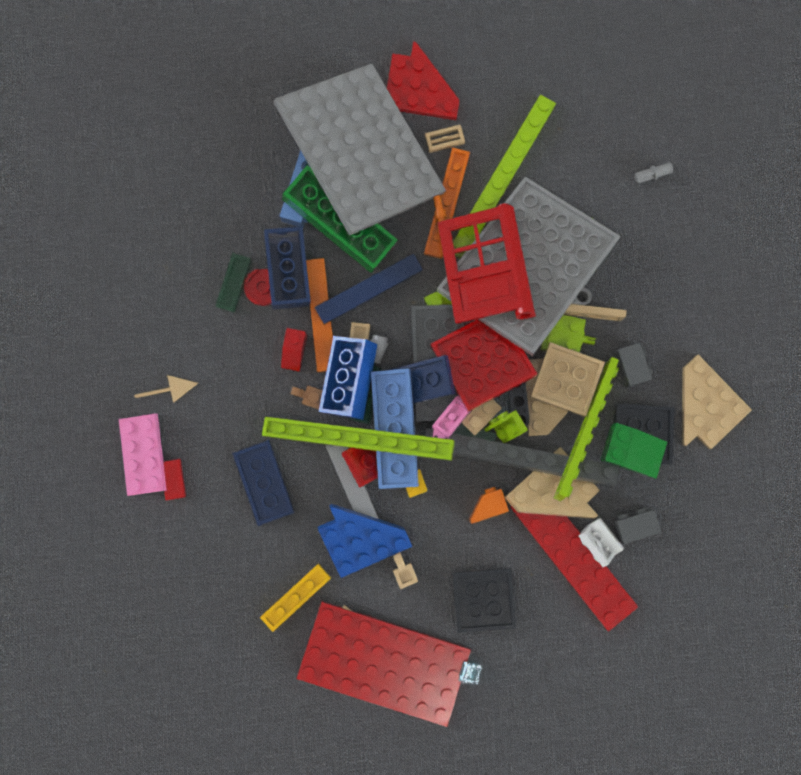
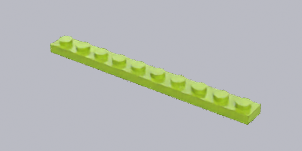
M540 94L470 214L497 206L556 105L555 102ZM487 222L477 225L479 234ZM473 226L460 229L453 241L454 249L472 245L476 240ZM466 251L456 253V258L461 259Z
M265 417L262 436L449 461H452L455 443L454 440L272 417Z

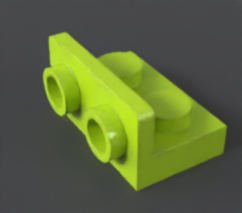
M516 410L510 414L508 411H505L488 422L489 426L484 428L486 432L494 428L498 438L503 443L528 431Z

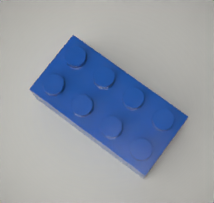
M333 336L319 412L332 416L364 419L371 372L373 371L378 344L367 339Z

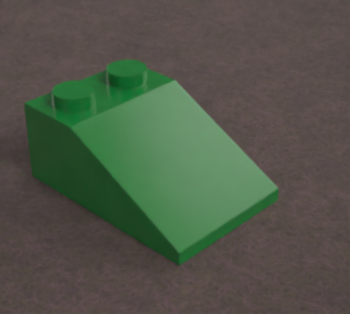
M613 423L610 426L600 461L657 479L667 441L619 423Z

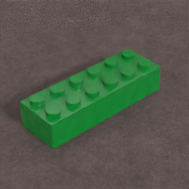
M308 165L282 195V200L370 273L373 272L398 240L378 223L349 236Z

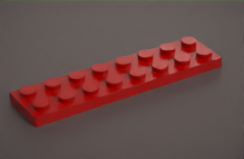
M510 506L511 510L608 632L638 608L637 604L606 566L602 567L594 559L590 550L582 544L579 538L580 532L567 516L519 513Z

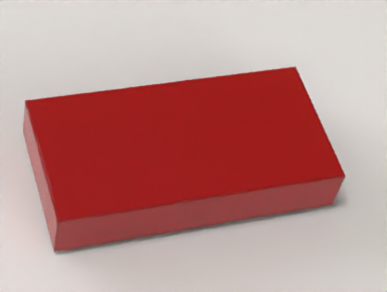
M181 459L163 462L166 481L165 501L185 498L186 492Z

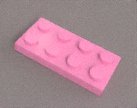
M158 414L119 419L127 496L166 491Z

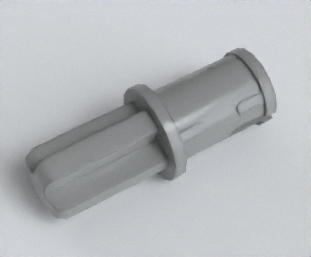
M670 162L656 167L653 165L649 169L636 172L635 180L637 183L652 179L657 180L658 177L672 174L673 166Z

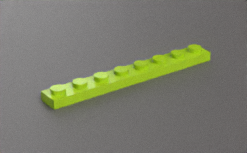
M611 357L604 366L588 413L583 420L553 497L558 501H562L572 493V481L577 478L580 472L578 465L580 462H583L587 451H584L585 447L590 444L593 438V434H591L592 429L597 426L600 420L598 413L603 410L606 404V400H604L605 395L609 394L613 385L610 382L618 373V359Z

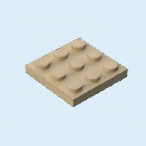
M550 342L530 397L586 417L605 362Z

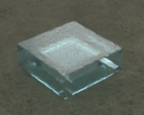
M463 661L458 680L462 683L477 685L482 665Z

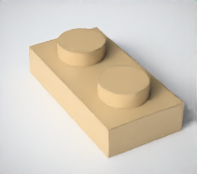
M492 399L473 409L461 423L475 436L502 408Z

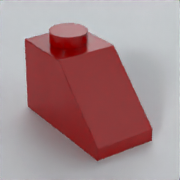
M286 329L282 348L281 368L300 372L308 337L305 331Z

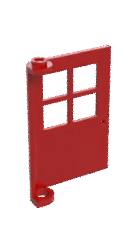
M504 203L495 208L437 222L456 324L514 310L516 319L536 317L513 206ZM500 219L503 237L480 242L477 225ZM473 226L476 244L454 249L451 231ZM504 242L507 260L485 265L481 247ZM477 248L481 266L458 272L455 254Z

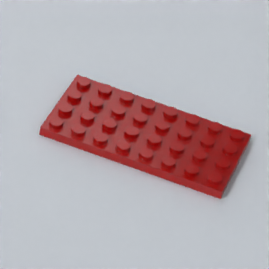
M321 601L296 679L448 727L471 649Z

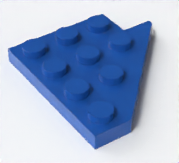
M334 504L329 506L335 519L318 526V531L341 578L412 547L404 527Z

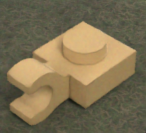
M400 552L393 555L398 567L393 570L400 589L417 583L418 579L411 562L405 565Z

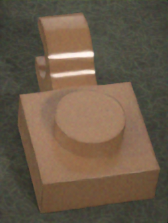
M307 386L306 391L292 387L290 394L303 398V405L319 410L323 390Z

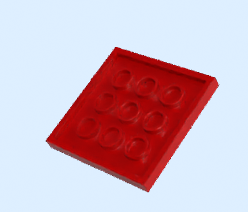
M478 319L431 343V348L437 357L448 355L454 388L468 412L537 376V372L523 349Z

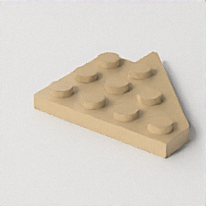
M698 354L683 367L682 445L687 446L697 436L708 449H712L752 409Z
M530 359L538 376L543 359ZM537 376L526 381L530 418L529 425L527 426L528 436L549 435L569 412L530 397Z
M561 447L554 452L555 454L568 456ZM533 471L504 498L519 513L594 519L598 515L587 502L600 490L593 482L573 479L571 495L562 501H558L553 497L562 476Z

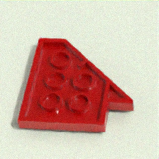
M413 42L411 56L392 54L387 90L399 111L456 120L460 100L419 45Z

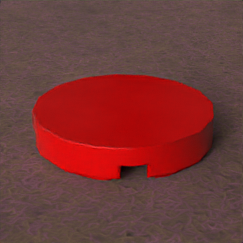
M256 269L249 273L244 281L245 295L250 302L258 306L271 305L268 269Z

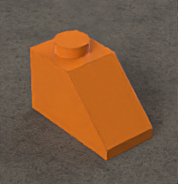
M496 486L485 489V494H481L469 518L470 523L473 524L509 512L502 489H496Z

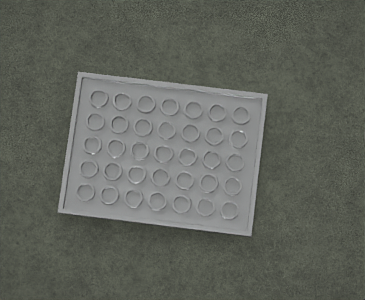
M373 64L275 98L274 105L349 236L429 201L434 196L445 193L446 190Z
M524 177L505 203L513 206L515 210L536 317L516 319L514 310L479 318L478 320L533 356L618 242L620 236L529 178ZM500 219L490 221L479 234L480 242L503 237ZM504 242L481 247L485 265L507 260ZM478 249L465 252L457 262L458 272L481 266ZM446 276L437 288V292L451 301Z

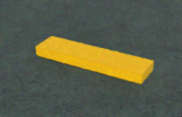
M318 563L260 617L261 620L274 632L331 579L330 575Z

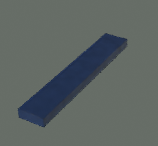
M412 254L316 306L315 310L325 325L422 272L423 269L415 255Z

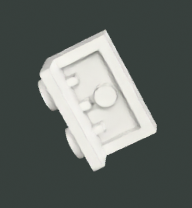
M601 518L585 526L579 534L582 544L590 550L594 559L602 567L607 566L613 557L624 549Z

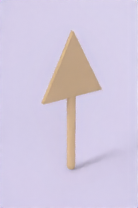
M167 375L170 387L135 394L134 397L139 398L171 391L174 403L198 383Z

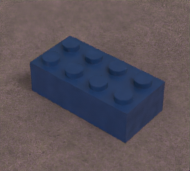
M303 228L265 229L264 238L272 310L310 306L311 300Z

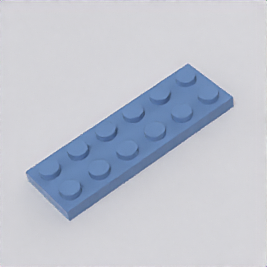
M408 368L371 372L375 430L415 435L411 370ZM376 451L379 489L419 486L417 456Z

